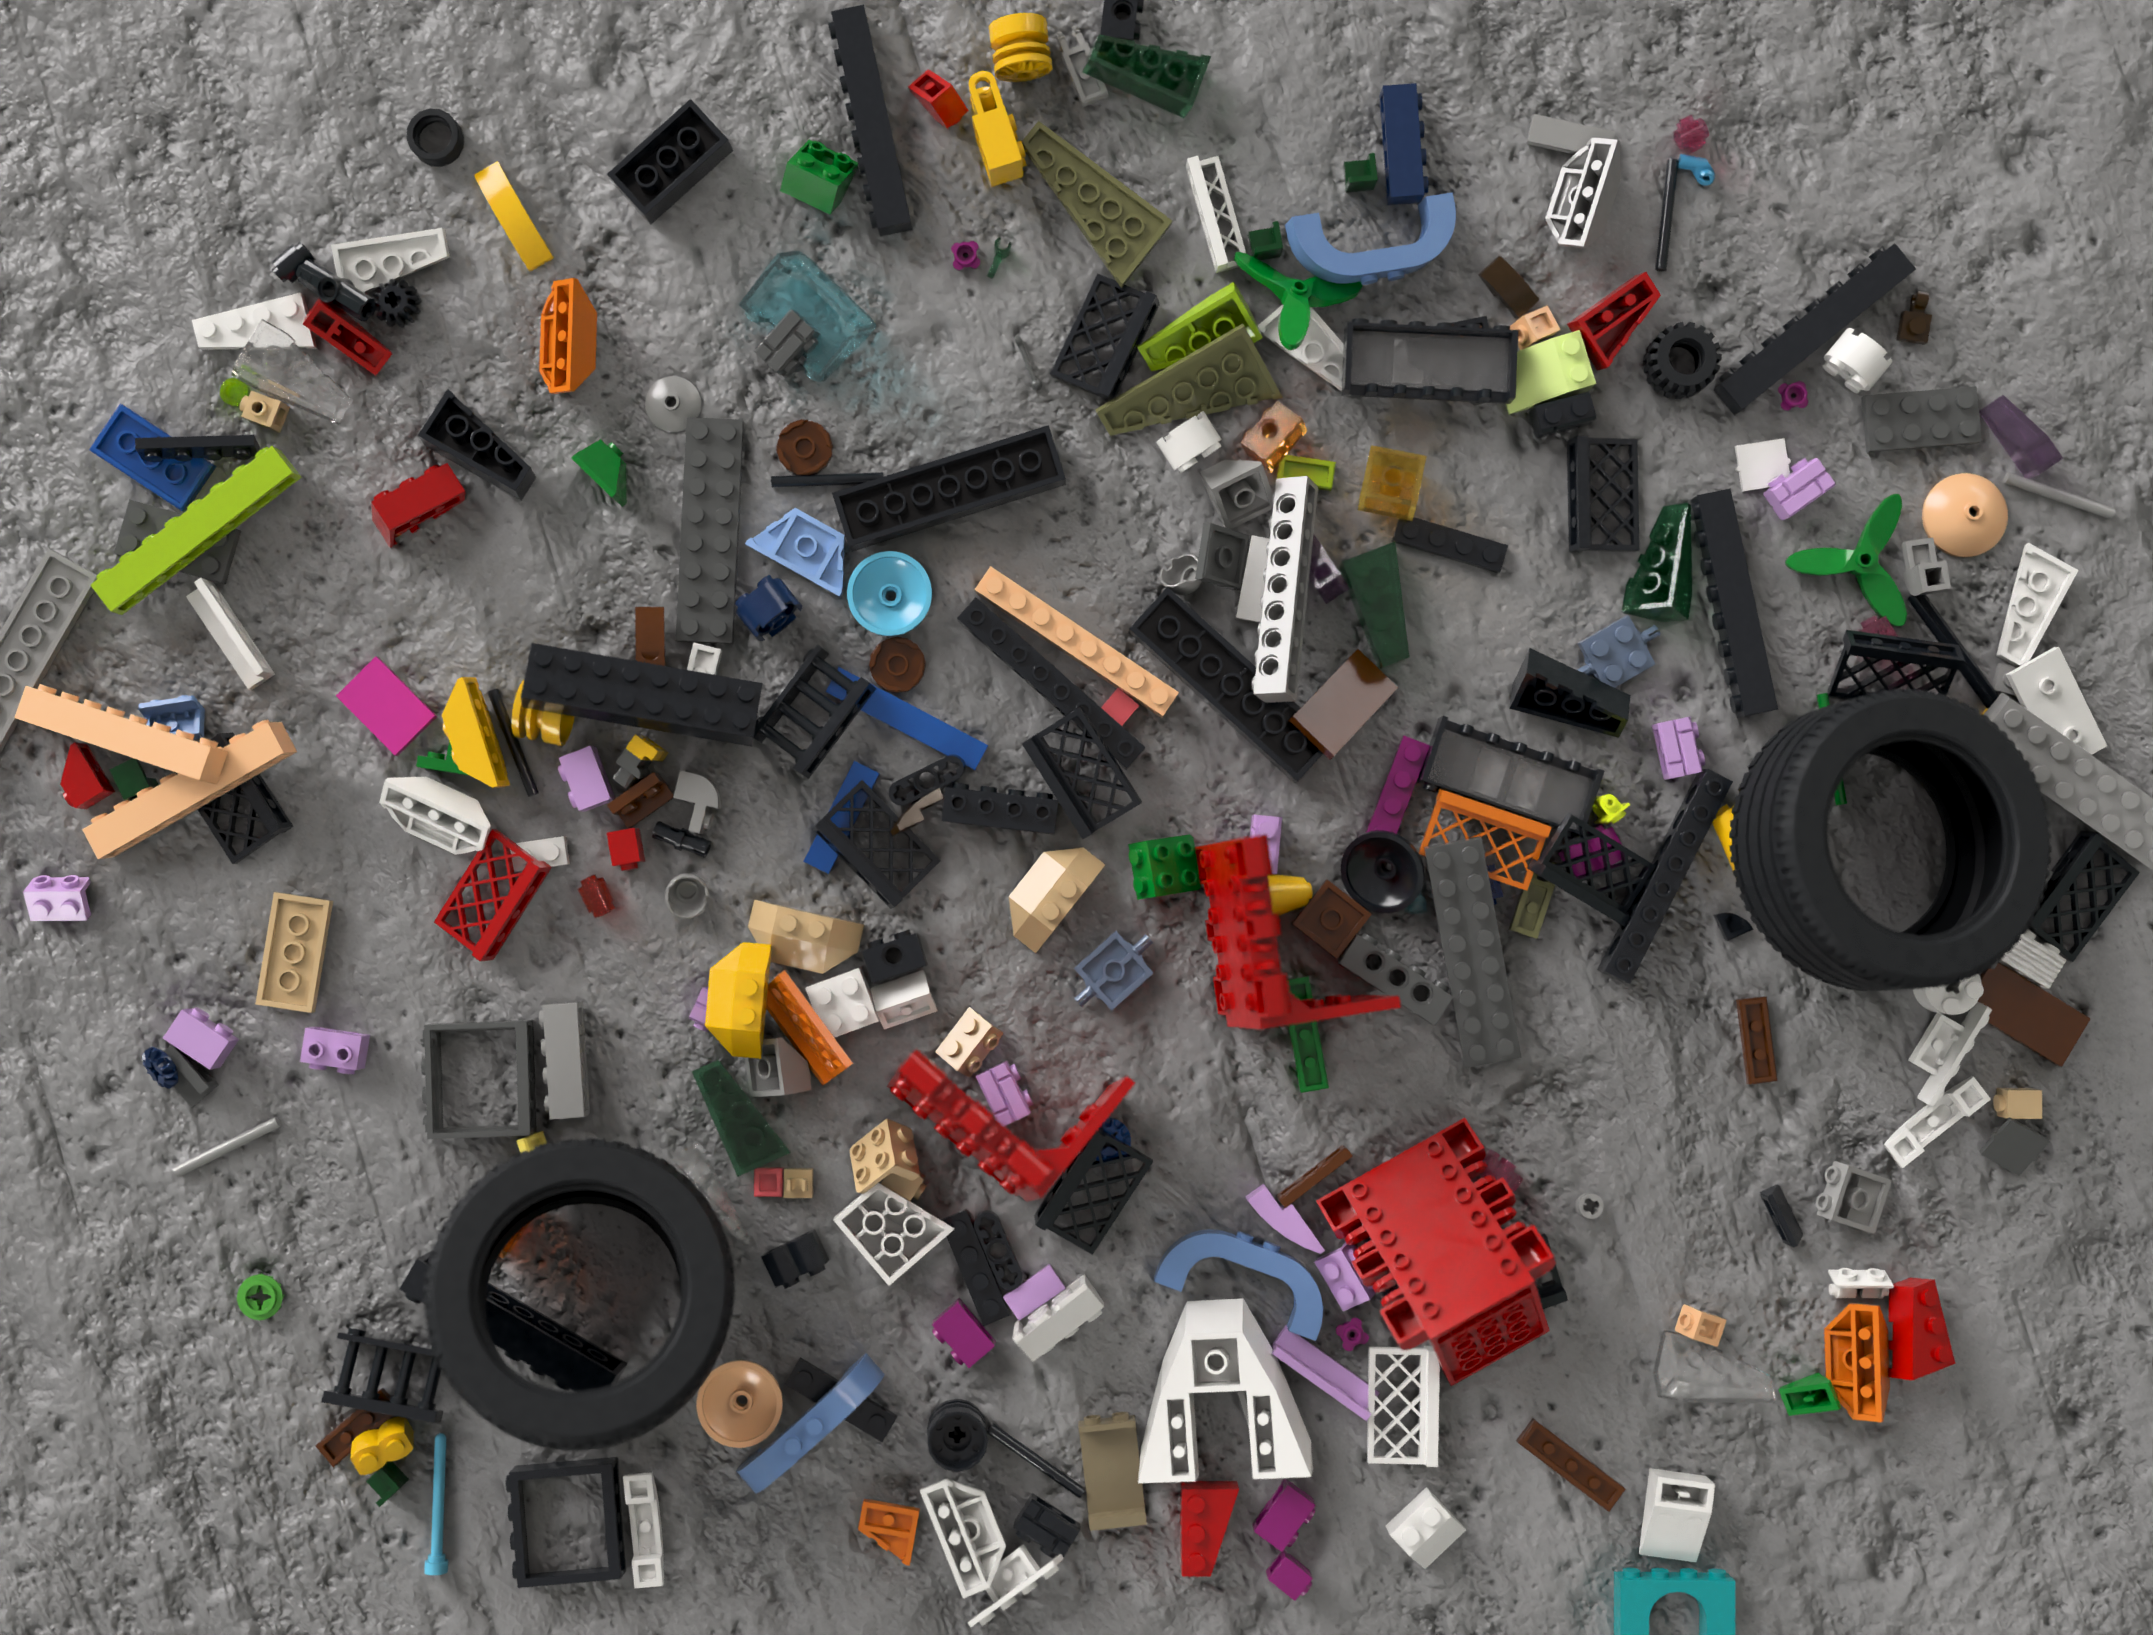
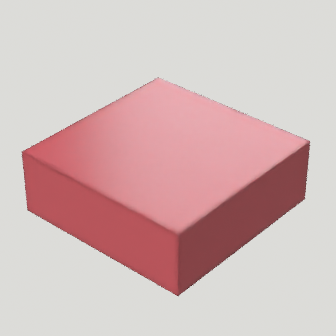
M1117 688L1101 708L1123 726L1140 705Z
M755 1167L754 1197H783L784 1167Z

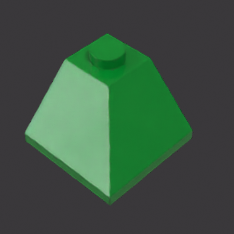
M600 439L574 454L571 459L608 495L624 507L627 503L626 463L620 458L624 453L612 442L606 445Z

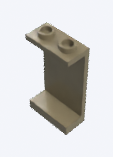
M1116 1412L1110 1418H1101L1100 1415L1085 1416L1083 1421H1078V1429L1080 1433L1090 1531L1147 1525L1142 1483H1138L1140 1459L1135 1415H1129V1412Z

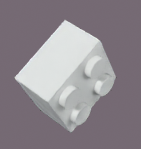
M862 967L805 988L812 1008L834 1038L880 1021Z

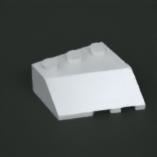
M877 1183L866 1193L858 1196L833 1219L888 1286L955 1229L880 1183Z
M1084 1274L1023 1319L1016 1321L1014 1324L1013 1340L1032 1361H1035L1041 1355L1056 1346L1055 1344L1063 1338H1069L1079 1330L1078 1327L1085 1321L1091 1322L1103 1313L1101 1309L1104 1308V1302Z

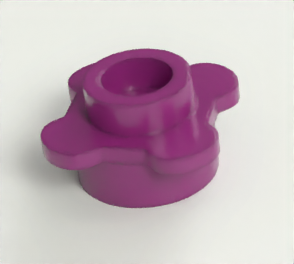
M975 241L954 243L952 245L951 251L955 258L953 267L956 270L960 271L965 267L973 269L979 267L980 259L977 258L979 246ZM965 253L968 254V257H967V258H964V257H963V255H964Z
M1797 381L1790 385L1783 383L1778 387V392L1782 398L1780 406L1783 410L1789 411L1794 407L1803 409L1808 405L1807 389L1804 382ZM1792 393L1795 394V398L1791 397Z
M1354 1317L1351 1321L1345 1322L1343 1325L1339 1324L1336 1327L1335 1332L1341 1337L1343 1341L1342 1347L1346 1351H1352L1354 1346L1360 1343L1366 1344L1369 1340L1368 1334L1361 1327L1362 1321L1359 1318ZM1350 1332L1355 1333L1353 1337H1351L1349 1334Z

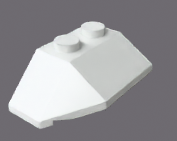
M428 777L387 778L384 781L379 803L383 808H387L392 818L405 832L455 855L475 850L481 851L485 848L491 825L478 800Z
M947 1478L920 1489L921 1496L963 1599L990 1588L1006 1548V1543L985 1491Z

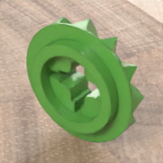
M261 1273L247 1278L240 1285L237 1293V1302L240 1310L247 1317L254 1320H265L274 1316L282 1307L281 1304L285 1295L282 1294L281 1284L277 1283L273 1276ZM260 1288L263 1294L271 1296L263 1301V1305L260 1304V1299L250 1297L259 1293Z

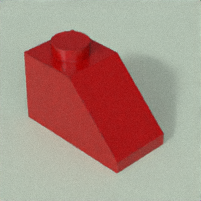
M929 69L908 86L910 92L930 115L947 129L960 122L962 116L969 111L953 85Z
M77 742L71 744L60 782L65 791L63 797L74 808L88 809L113 794L115 790L89 746Z

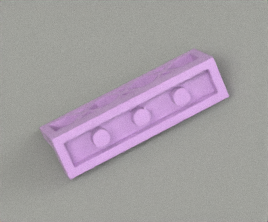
M1285 1325L1271 1345L1273 1349L1272 1354L1367 1421L1371 1416L1368 1410V1383L1301 1335L1290 1332L1287 1325ZM1375 1389V1395L1378 1396L1379 1391Z

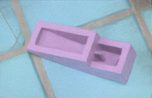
M1264 1184L1245 1196L1256 1212L1283 1236L1319 1254L1325 1251L1292 1203L1286 1208L1283 1205L1279 1206Z

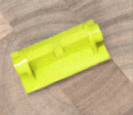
M1611 794L1596 796L1592 810L1598 816V819L1594 823H1605L1606 825L1616 823L1627 814L1624 810L1630 804H1621Z

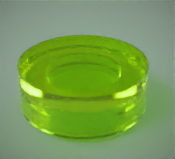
M229 378L220 387L222 400L232 407H240L242 398L245 395L249 396L251 392L249 385L239 378Z

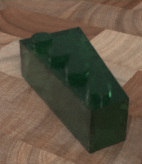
M1099 34L1091 47L1082 73L1185 118L1193 107L1211 56L1202 54L1201 56L1190 55L1187 51L1182 50L1174 52L1160 49V46L1151 44L1149 46L1135 44V41Z
M1392 542L1342 561L1339 569L1377 667L1381 670L1405 661L1410 656L1396 543Z
M720 1059L692 1071L737 1176H741L791 1153V1150Z

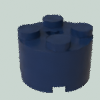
M771 575L761 579L757 584L758 588L750 594H743L735 602V605L738 607L736 614L758 641L765 640L763 635L769 633L773 637L783 631L795 620V610L797 608L800 612L802 610V604L780 578L773 579Z

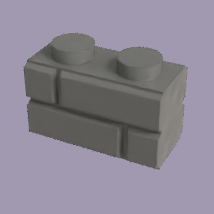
M790 309L754 351L776 373L785 376L786 373L790 375L799 367V358L805 352L809 354L816 348L819 343L817 338L820 336V333L797 311Z

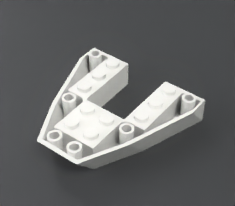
M1243 1298L1186 1302L1162 1361L1141 1445L1138 1483L1196 1481L1199 1476L1193 1393L1247 1391L1253 1479L1312 1476L1311 1439L1277 1357L1272 1354L1273 1349Z

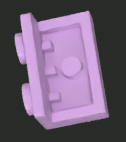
M42 875L33 878L23 891L30 921H87L91 916L85 890L90 885V878L78 877L76 875L66 877Z
M1346 1242L1341 1248L1319 1257L1314 1262L1342 1311L1371 1300L1376 1293L1372 1286H1364L1351 1263L1356 1260L1353 1254L1358 1247L1347 1245Z

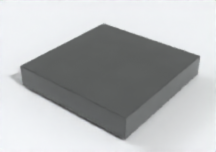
M1203 523L1195 579L1231 590H1241L1249 535L1213 523Z

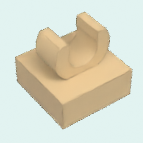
M785 1168L784 1198H812L813 1168Z

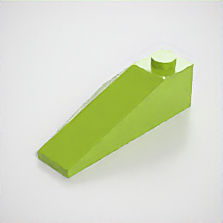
M1232 282L1201 301L1138 345L1137 348L1151 371L1171 366L1241 324L1245 326L1253 343L1262 339L1263 336L1248 304L1235 282Z

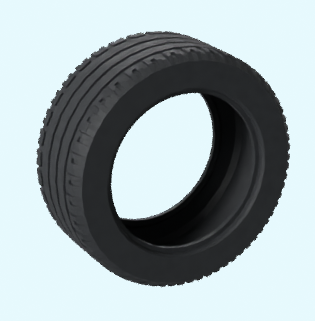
M1917 689L1880 691L1829 705L1798 717L1780 729L1778 734L1773 735L1748 766L1749 771L1744 774L1742 783L1738 788L1739 795L1735 796V805L1732 809L1734 816L1733 820L1730 821L1731 832L1729 833V838L1732 839V845L1729 848L1732 857H1730L1731 863H1734L1735 870H1733V875L1736 877V887L1740 888L1741 894L1739 896L1744 901V907L1746 911L1750 912V919L1756 924L1758 931L1765 935L1764 939L1772 945L1776 952H1781V957L1789 961L1794 967L1801 968L1802 972L1817 980L1822 979V982L1840 988L1845 987L1846 989L1859 991L1947 986L1962 982L1964 979H1969L1985 971L1986 968L1993 966L1997 961L2005 957V953L2010 952L2014 948V945L2021 940V934H2025L2028 926L2033 922L2034 913L2038 912L2040 908L2039 903L2042 902L2044 897L2042 892L2047 888L2046 878L2050 874L2048 865L2051 864L2049 853L2052 852V846L2049 845L2051 832H2048V827H2050V821L2047 820L2046 816L2048 810L2043 804L2045 802L2044 796H2041L2039 791L2041 787L2035 781L2036 776L2034 772H2031L2029 769L2030 764L2027 760L2023 759L2024 755L2021 750L2016 749L2014 741L2008 739L2006 732L2000 731L1999 726L1995 722H1991L1990 718L1986 715H1980L1979 710L1969 707L1964 702H1958L1955 698L1947 697L1943 694H1935V692ZM1865 754L1887 759L1915 777L1933 800L1941 817L1945 832L1947 849L1946 867L1937 896L1924 915L1902 932L1891 930L1877 923L1861 911L1851 900L1839 881L1829 851L1828 821L1832 800L1847 771Z
M576 1138L560 1140V1143L552 1144V1142L535 1146L534 1150L528 1152L525 1150L510 1157L509 1161L504 1164L501 1162L488 1171L487 1176L482 1180L479 1179L466 1191L468 1194L463 1199L460 1198L449 1213L451 1216L444 1222L437 1236L436 1245L432 1248L428 1262L429 1268L425 1278L424 1311L430 1344L432 1345L437 1362L453 1389L479 1416L504 1433L529 1444L560 1450H593L615 1446L646 1434L675 1415L701 1388L711 1373L726 1340L733 1313L735 1277L731 1250L723 1231L724 1228L717 1214L711 1208L712 1205L684 1173L681 1174L676 1170L675 1166L663 1158L659 1159L655 1157V1154L639 1147L636 1149L630 1147V1144L614 1140L612 1142H605V1139L586 1138V1140L579 1141ZM599 1204L618 1208L634 1215L646 1223L666 1245L675 1262L680 1280L681 1302L678 1316L668 1339L659 1352L632 1376L604 1388L581 1392L561 1391L544 1387L514 1371L502 1359L493 1343L487 1324L485 1304L490 1275L499 1254L509 1240L522 1227L535 1218L551 1210L569 1205Z

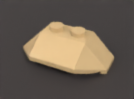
M1085 848L1043 852L1009 895L1014 937L1037 953L1105 864Z
M754 900L748 928L757 943L772 945L770 962L823 974L858 953L864 924Z

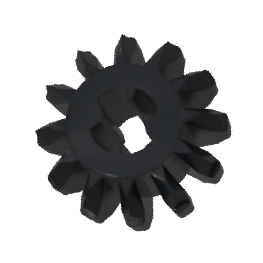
M389 279L388 287L382 283L379 284L382 292L373 293V297L378 300L375 302L377 306L375 311H378L377 318L381 321L386 320V324L390 327L397 323L400 328H404L406 319L411 323H415L412 314L421 313V310L416 305L422 302L421 298L416 296L417 289L414 286H408L405 280H400L397 284L394 279ZM400 299L401 303H396L395 301ZM393 304H398L399 306L394 308Z

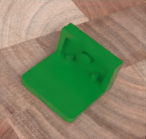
M1192 835L1128 844L1129 861L1132 865L1134 878L1133 887L1137 900L1196 891L1201 888Z

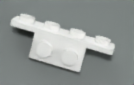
M1977 1002L1970 1009L1961 1025L1941 1013H1936L1908 1061L1931 1073L1917 1097L1919 1100L1933 1107L1943 1097L1946 1085L1957 1074L1960 1062L1965 1054L1973 1048L1974 1039L1980 1029L1984 1028L1988 1023L1989 1015L1992 1011L1991 1008Z
M1023 1544L1001 1560L990 1588L985 1589L994 1603L968 1622L969 1626L972 1627L978 1622L981 1626L985 1625L996 1616L993 1612L994 1610L1001 1607L1004 1611L1017 1601L1014 1597L1016 1594L1022 1591L1025 1596L1037 1587L1036 1580L1041 1576L1045 1580L1050 1578L1060 1570L1057 1564L1064 1559L1063 1556L1059 1554L1040 1568Z

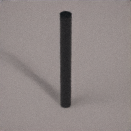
M1674 158L1667 160L1655 266V270L1660 272L1667 270L1679 160Z
M884 472L771 476V486L773 488L858 485L884 477Z
M498 689L488 691V696L528 797L534 796L539 792L518 738L512 734V723Z
M992 1423L987 1434L1078 1498L1083 1495L1086 1488Z

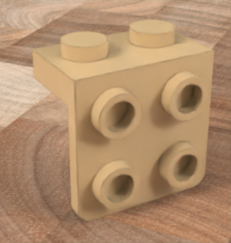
M885 1119L850 1148L856 1191L860 1194L866 1193L890 1173L911 1181L920 1176L912 1129L890 1119Z

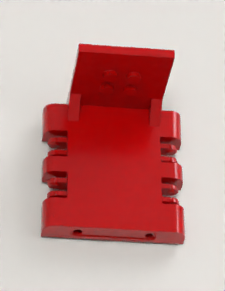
M1268 835L1244 837L1195 847L1200 885L1204 884V891L1210 899L1211 906L1208 909L1209 920H1205L1207 940L1212 941V948L1214 953H1217L1219 965H1216V976L1213 977L1218 1015H1226L1227 1026L1265 1029L1401 1008L1399 996H1351L1338 994L1325 996V1000H1314V998L1299 1000L1289 991L1287 973H1282L1277 936L1282 934L1279 913H1273L1268 875H1273Z
M917 1049L897 1070L887 1087L900 1101L906 1102L921 1119L925 1120L928 1117L936 1124L934 1127L935 1131L954 1143L955 1147L968 1158L970 1155L974 1156L980 1162L977 1166L988 1176L995 1178L1005 1191L1011 1195H1019L1026 1202L1040 1199L1045 1195L1135 1085V1082L1128 1076H1125L1109 1085L1096 1102L1088 1105L1080 1114L1078 1124L1070 1127L1061 1137L1060 1141L1062 1143L1058 1148L1035 1150L1024 1140L1017 1138L993 1117L994 1114L977 1100L974 1101L946 1077L947 1074Z
M1466 1118L1459 1120L1316 1200L1338 1239H1344L1347 1245H1354L1368 1237L1370 1238L1369 1242L1354 1251L1353 1255L1356 1260L1351 1262L1364 1286H1372L1374 1292H1382L1397 1284L1398 1289L1386 1295L1381 1301V1304L1385 1307L1380 1310L1384 1321L1401 1350H1410L1429 1340L1450 1386L1457 1384L1550 1331L1534 1280L1551 1271L1556 1264L1553 1254L1534 1225L1527 1228L1523 1222H1517L1503 1230L1500 1226L1513 1219L1517 1213L1513 1207L1516 1203L1515 1195L1503 1177L1496 1180L1494 1176L1488 1175L1472 1183L1471 1179L1482 1174L1488 1166L1483 1162L1486 1157L1485 1148Z

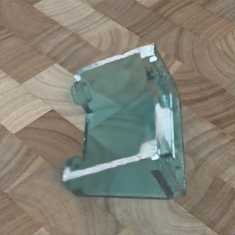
M800 251L777 253L739 303V306L745 310L746 317L754 323L769 322L775 327L790 309L797 311L820 333V336L817 338L819 343L816 348L809 354L806 352L803 354L806 358L803 363L805 374L810 379L819 383L825 381L876 328L874 320L819 266Z

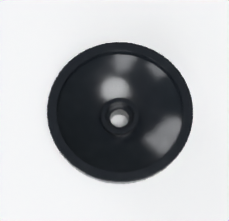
M1376 830L1360 835L1350 843L1341 860V878L1348 894L1359 905L1373 912L1394 913L1405 909L1418 897L1424 884V865L1418 851L1408 840L1393 832ZM1384 863H1389L1392 870L1386 869Z

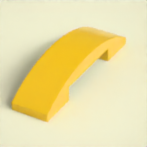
M497 161L474 174L489 205L527 269L531 272L554 258L533 224L500 163Z

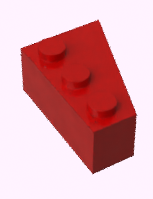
M1647 272L1635 275L1567 324L1572 332L1580 330L1588 358L1597 371L1610 366L1613 358L1621 347L1627 343L1632 332L1660 298L1661 294Z
M448 463L442 466L438 464L433 465L424 472V475L416 479L411 477L401 482L399 488L391 492L385 490L377 494L374 500L371 501L372 520L391 548L397 544L395 538L407 530H410L413 534L420 529L418 527L419 523L431 517L437 519L465 501V490Z
M1907 1278L1894 1283V1288H1889V1322H1893V1341L1889 1340L1888 1350H1892V1368H1888V1377L1913 1381L1956 1364L1935 1279Z
M1237 1481L1180 1482V1567L1182 1577H1211L1239 1492Z

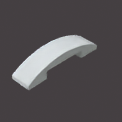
M1971 1076L1944 1092L1943 1097L1933 1107L1927 1104L1891 1135L1884 1143V1146L1900 1168H1904L1925 1151L1923 1148L1962 1117L1971 1116L1991 1099L1975 1077Z
M653 1472L624 1475L625 1502L629 1506L634 1555L632 1559L634 1588L663 1586L664 1555L662 1526Z

